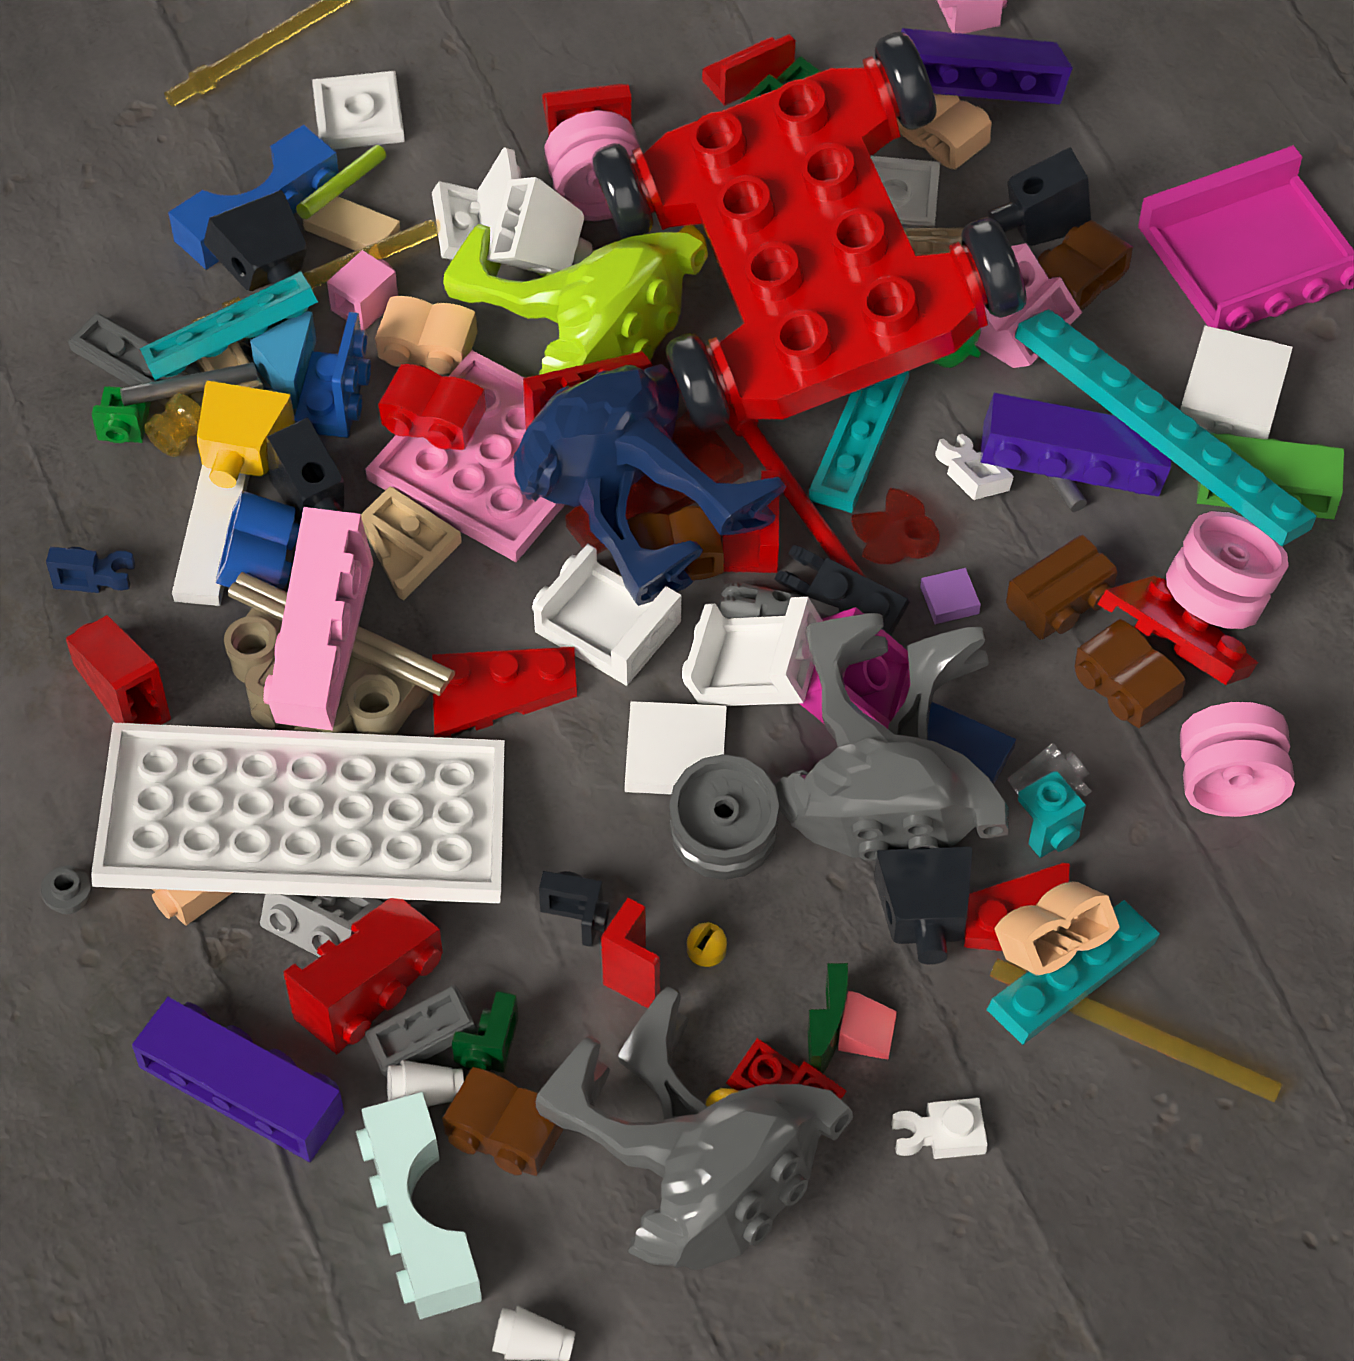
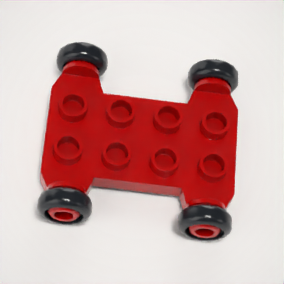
M894 32L879 39L874 50L875 59L872 56L863 59L864 68H829L804 79L790 81L776 90L720 112L706 114L697 121L666 132L644 154L641 148L638 147L633 149V155L629 156L625 147L621 144L613 143L599 148L592 155L591 161L616 229L622 238L625 239L650 233L654 224L653 213L656 214L662 230L670 227L703 224L743 321L739 328L720 342L717 337L709 339V345L705 346L704 341L699 335L687 333L672 339L667 345L666 354L693 425L700 432H712L725 426L730 420L731 414L728 405L731 404L739 422L746 419H785L955 353L980 328L988 325L985 307L994 317L1002 318L1020 311L1026 305V289L1017 259L1004 230L994 218L983 217L967 224L961 233L962 246L959 242L950 245V253L916 256L871 159L872 155L889 142L901 137L896 118L906 129L914 130L931 123L937 113L936 101L927 71L915 44L907 34Z

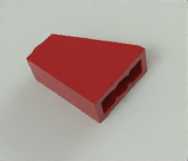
M108 615L93 623L84 624L75 633L66 637L73 665L115 723L162 725L171 720L157 664Z

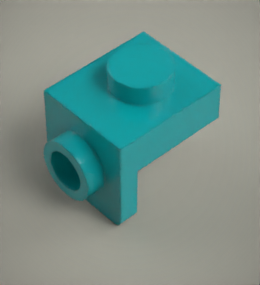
M1053 771L1018 792L1017 799L1033 818L1028 844L1039 858L1055 849L1058 852L1064 851L1078 840L1086 804L1059 772Z

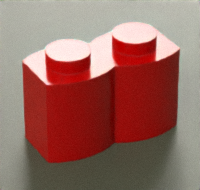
M401 364L378 406L381 424L391 433L401 437H424L433 446L440 449L465 450L486 411L484 389L473 382L452 376L442 377L438 373L422 366Z

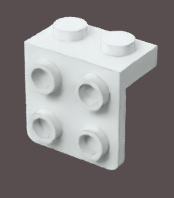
M502 149L478 190L438 181L432 191L442 258L453 260L477 224L490 227L491 245L508 180L520 179L521 169L516 163L513 149Z

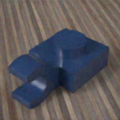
M50 547L46 560L53 588L61 590L100 593L101 586H107L120 591L128 590L130 588L128 574L116 573V571L123 568L135 569L133 554L127 551H116L104 559H98L96 551L86 550L81 547Z

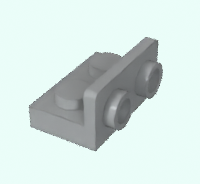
M265 894L260 925L262 928L321 957L317 954L319 946L328 940L336 946L354 934L351 930V925L383 902L376 898Z

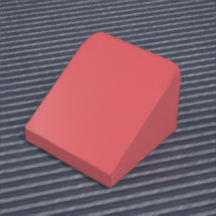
M848 991L840 1029L838 1051L888 1060L897 1011L860 993Z

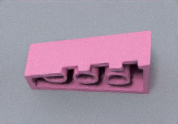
M308 507L303 508L281 632L278 634L275 643L273 675L267 676L264 686V702L269 704L275 723L333 730L374 563L361 514Z

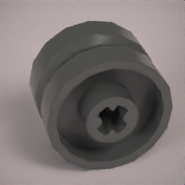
M726 754L702 758L686 768L673 786L669 804L670 832L674 849L685 865L702 876L721 880L746 876L763 865L774 849L779 815V802L775 785L765 771L746 758Z

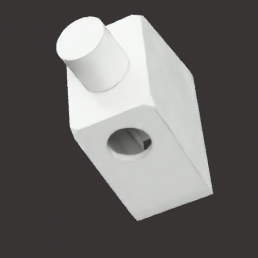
M536 177L508 180L487 260L543 274L555 273L572 266V263L578 264L592 254V244L580 237L584 221L583 212Z

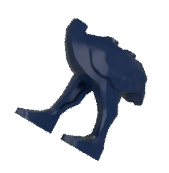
M662 364L646 368L645 370L633 365H625L611 371L599 372L594 377L577 385L560 389L550 398L528 426L513 456L515 480L521 494L525 495L528 500L533 499L536 502L542 497L555 504H565L573 507L582 505L589 515L590 531L610 550L620 570L624 586L638 606L652 602L665 586L675 592L690 586L693 580L684 569L697 559L703 551L695 541L681 542L655 551L639 546L630 531L625 515L630 488L645 474L655 483L680 491L696 501L720 535L747 533L763 529L773 523L775 515L767 505L782 494L786 488V485L779 477L741 484L716 483L689 460L672 440L679 410V391L675 376Z

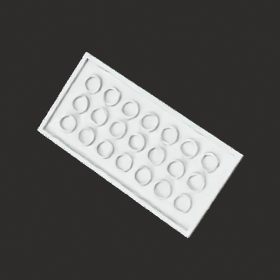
M113 723L92 866V887L500 903L505 740Z

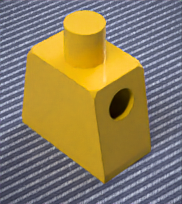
M207 380L197 432V443L202 464L207 468H212L209 478L215 485L222 488H232L236 485L240 473L262 476L268 472L267 436L295 424L290 394Z

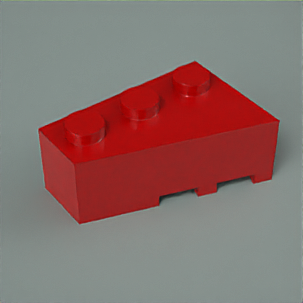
M389 898L351 925V930L354 934L337 946L330 940L326 941L317 949V954L321 957L305 968L301 969L294 963L283 971L293 1019L336 1055L348 1044L354 1045L365 1036V1032L369 1030L371 1022L384 1009L391 1010L397 1006L403 999L407 987L420 975L426 976L431 973L440 962L443 954L440 929L403 899Z

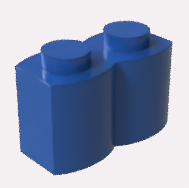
M242 491L233 506L225 545L218 566L216 584L230 587L232 583L236 582L238 575L241 572H245L270 585L284 589L292 566L291 562L285 561L287 549L292 551L300 529V524L293 522L295 507Z

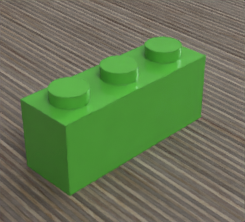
M1210 433L1229 446L1232 451L1254 468L1260 470L1289 495L1295 497L1302 505L1317 515L1316 518L1335 519L1343 493V448L1327 447L1321 444L1309 445L1283 442L1277 439H1257L1232 434ZM1198 481L1197 504L1232 508Z

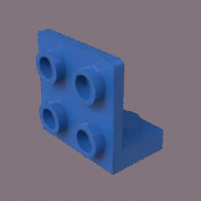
M349 312L338 354L316 351L311 353L294 418L295 423L308 417L318 435L348 438L352 421L360 420L363 400L362 394L359 393L361 385L368 386L371 360L364 358L367 350L368 334L366 330H361L359 313Z

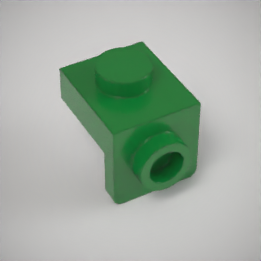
M104 386L101 404L93 406L91 414L97 439L113 443H143L151 401L124 406L120 393V388L123 387Z

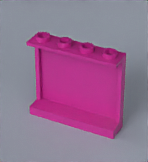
M1294 145L1143 198L1138 228L1209 327L1238 331L1250 323L1269 316L1277 317L1291 308L1305 303H1315L1332 293L1354 288V249L1298 176L1302 156Z

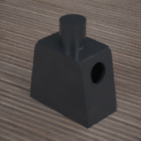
M1066 148L1010 177L1007 181L1009 203L988 211L989 217L994 218L1001 225L1004 232L1017 228L1027 245L1034 246L1063 238L1073 227H1080L1086 222L1091 221L1088 176L1072 148Z
M282 190L209 217L204 244L245 290L254 291L269 284H276L302 269L307 253V245Z
M308 417L267 436L269 480L285 504L295 507L294 517L299 524H301L304 507L344 512V481Z
M972 847L877 850L874 878L892 941L897 944L916 943L917 958L922 964L934 965L944 962L948 958L946 942H958L964 939L968 913Z

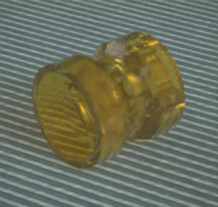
M177 393L166 402L165 412L153 415L145 423V433L161 452L168 456L177 457L187 447L190 436H197L201 407L188 396Z

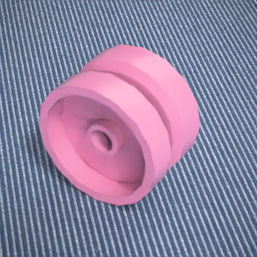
M597 110L573 116L556 127L550 133L544 145L545 161L549 175L553 179V189L580 209L586 221L612 219L592 166L591 160L594 152L601 147L617 143L625 147L630 156L633 155V149L640 147L636 132L628 119L614 112Z
M1211 511L1199 515L1183 541V547L1175 556L1166 573L1167 587L1180 605L1203 621L1223 628L1244 629L1255 625L1271 598L1270 594L1274 592L1289 567L1288 555L1283 546H1280L1245 517L1229 512Z
M1229 702L1203 709L1193 714L1182 724L1179 737L1181 757L1185 763L1183 771L1184 790L1190 805L1202 812L1217 816L1243 817L1263 813L1275 808L1292 795L1295 781L1293 764L1288 755L1290 749L1288 724L1284 716L1272 707L1253 702Z

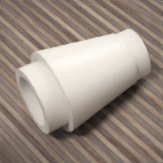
M401 1060L400 1065L388 1066V1101L423 1092L427 1107L452 1102L464 1082L462 1069Z
M517 1306L516 1311L502 1308L492 1351L505 1354L504 1360L569 1361L575 1331L565 1329V1327Z

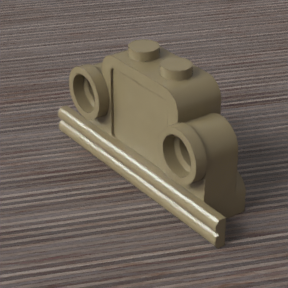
M241 572L236 582L232 583L229 587V597L252 607L246 617L236 620L227 628L224 635L225 650L230 658L234 675L246 685L252 717L257 723L267 729L396 735L411 712L419 708L431 692L440 696L455 675L454 670L358 626L333 730L275 723L269 704L264 702V686L267 676L273 675L275 643L278 634L281 632L288 592L245 572Z

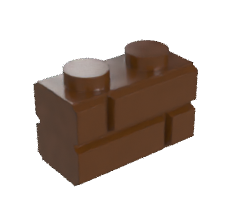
M1079 535L1010 580L1006 598L1007 607L1021 621L1024 620L1026 626L1040 640L1055 631L1063 634L1076 624L1080 614L1091 607L1095 611L1102 608L1098 605V602L1106 589L1115 586L1118 571L1116 566L1103 553H1098L1096 546L1084 535Z

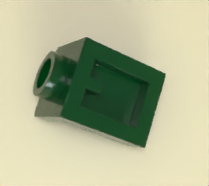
M496 991L492 1010L483 1009L478 1035L454 1032L452 1048L456 1063L461 1064L468 1070L475 1067L486 1071L505 1072L519 1019L517 995Z

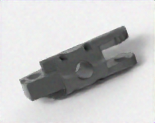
M727 582V584H724L721 592L722 597L721 600L719 599L717 607L725 618L786 616L790 599L806 596L744 583ZM809 598L821 619L839 613V608Z

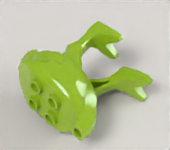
M477 224L445 271L443 282L450 298L468 303L486 302L504 307L527 319L548 318L558 323L559 339L547 345L544 352L545 357L542 359V369L539 371L540 375L641 351L651 360L667 333L675 328L679 320L683 276L685 274L696 275L699 273L708 258V252L704 242L688 233H651L613 242L595 250L580 263L555 273H537L543 276L542 278L526 282L496 277L501 264L487 260L490 247V227Z

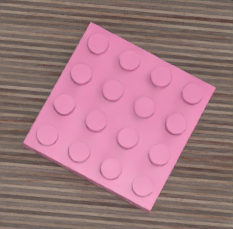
M471 350L449 375L473 382L482 387L485 392L486 411L465 450L440 449L433 446L424 437H401L395 435L366 468V477L368 481L384 490L391 486L458 531L517 562L565 504H555L542 497L535 502L533 499L528 500L525 495L521 494L514 476L513 456L526 432L523 391L524 377Z

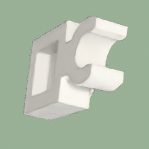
M963 434L958 435L955 447L950 445L944 438L939 439L935 453L937 459L949 466L947 474L973 500L1010 491L1014 476L1006 468L980 463L981 452L976 453L973 450V442L970 438Z
M979 1098L930 1102L927 1104V1117H920L911 1111H900L893 1114L892 1129L906 1128L914 1134L911 1138L897 1139L896 1154L913 1155L920 1151L923 1146L932 1145L934 1159L986 1154L987 1140Z

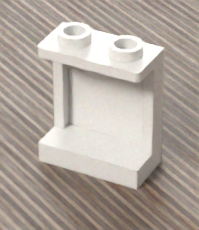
M1205 326L1180 410L1194 419L1197 424L1209 433L1268 439L1293 347L1270 340L1233 333L1229 330Z
M587 544L577 556L571 555L566 560L561 569L560 576L550 587H543L536 595L532 605L535 632L560 647H574L575 656L628 686L680 624L681 595L665 586L652 602L638 606L626 590L622 577L597 562L596 548Z
M809 597L791 598L786 616L725 618L715 603L705 604L701 619L695 626L694 641L688 660L683 664V682L700 705L737 706L804 703L814 669L805 631L809 624L823 620Z

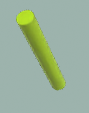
M374 145L296 206L298 215L303 219H309L382 162L386 158L384 148L380 145Z

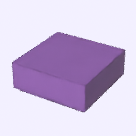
M966 568L921 578L920 588L935 624L980 613L981 604Z

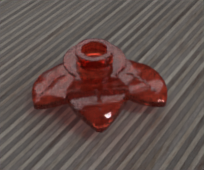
M890 488L888 490L885 512L854 514L851 517V523L856 535L863 542L868 543L863 550L862 557L877 564H895L906 557L925 558L933 554L939 546V530L932 519L925 516L923 503L916 497L899 489Z

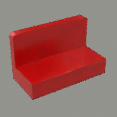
M791 34L777 40L773 37L767 38L702 68V81L721 103L726 106L747 96L769 74L777 79L794 63L796 40Z
M614 84L542 94V103L549 135L563 121L580 113L597 110L617 113L628 119L632 125L629 84Z
M761 471V480L774 477L780 478V471ZM779 496L767 505L775 515L773 523L763 529L747 533L723 535L722 547L725 572L777 573Z
M627 898L601 936L603 985L648 1008L660 993V958L646 950V907Z

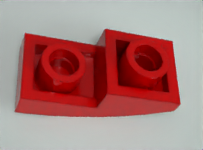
M758 1038L726 1082L728 1086L738 1091L765 1084H800L832 1091L840 1099L847 1092L804 1061L798 1067Z

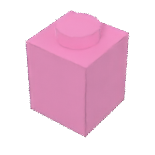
M363 250L327 281L331 311L347 320L349 312L359 313L361 330H366L385 312L390 297L398 296L396 272L386 261L382 259L377 260Z

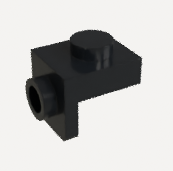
M543 871L539 885L540 912L582 920V945L593 947L596 932H605L610 912V902L603 901L602 881L586 879L570 871H561L559 873Z

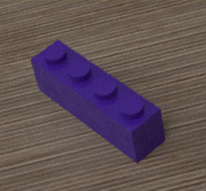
M902 28L901 30L915 44L927 71L934 94L1061 104L1073 67L1057 42Z
M993 393L983 423L980 463L1159 497L1171 469V459L1116 416Z
M167 997L132 1043L139 1068L308 1162L312 1161L344 1115L341 1093L338 1085L332 1079L319 1072H314L311 1075L296 1067L295 1062L287 1054L278 1049L267 1051L253 1043L252 1038L246 1032L236 1026L229 1025L225 1028L211 1020L206 1011L194 1003L186 1002L183 1005Z

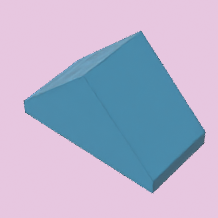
M309 311L296 318L288 319L250 340L256 370L275 392L291 395L293 409H297L311 353L314 351L316 344L313 314Z

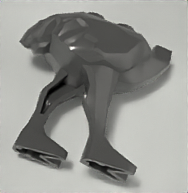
M878 613L861 614L809 624L806 627L805 634L812 663L818 673L822 687V718L826 729L837 742V748L829 756L820 760L809 773L805 770L796 771L789 777L783 776L774 784L779 802V810L788 819L790 825L798 829L813 843L852 858L860 857L866 861H876L877 850L953 847L974 827L977 828L980 838L1008 835L1009 807L991 780L963 754L928 740V724L934 691L949 680L989 665L986 650H979L986 640L984 629L982 627H966L941 633L907 645L910 688L905 703L891 720L887 729L863 713L850 700L842 675L849 665L867 661L888 652L886 637L875 636L883 627L882 615Z
M667 986L657 995L640 1018L618 1054L619 1063L656 1092L661 1101L664 1120L631 1123L610 1116L594 1106L608 1078L610 1069L598 1060L601 1043L591 1036H587L579 1043L538 1092L536 1109L542 1117L561 1128L580 1132L600 1143L627 1166L650 1169L662 1177L660 1209L648 1210L641 1217V1227L636 1230V1235L631 1239L628 1253L651 1265L674 1266L675 1268L685 1266L692 1270H700L742 1255L750 1245L759 1244L768 1235L773 1225V1219L786 1205H794L804 1195L808 1187V1180L811 1177L819 1137L824 1135L833 1141L837 1139L852 1121L853 1114L852 1110L832 1091L800 1084L760 1085L732 1093L709 1107L706 1106L685 1088L671 1069V1058L689 1019L678 1012L680 992Z

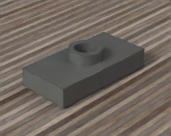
M456 984L367 1030L365 1035L382 1073L387 1078L388 1066L400 1065L401 1060L421 1063L451 1047L454 1032L475 1034L478 1032V1028Z

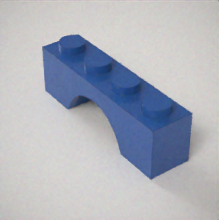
M304 124L270 146L273 170L267 180L259 187L238 195H218L201 190L168 212L174 241L203 268L207 270L219 262L204 244L209 217L279 190L283 191L293 214L297 212L296 206L339 173L336 152Z

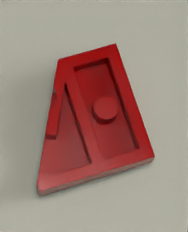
M1060 863L970 893L964 948L1003 951L994 930L996 925L1013 910L1023 906L1037 905L1039 900L1048 891L1058 885L1069 882L1070 864Z

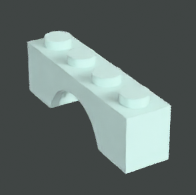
M423 1092L361 1109L365 1128L357 1130L356 1135L363 1160L374 1159L378 1175L369 1177L377 1208L387 1206L391 1222L382 1224L390 1255L401 1253L405 1270L396 1272L404 1304L414 1301L419 1319L481 1302L479 1279L465 1232L444 1230L428 1223L417 1213L411 1203L412 1193L417 1181L429 1167L439 1161L437 1139Z

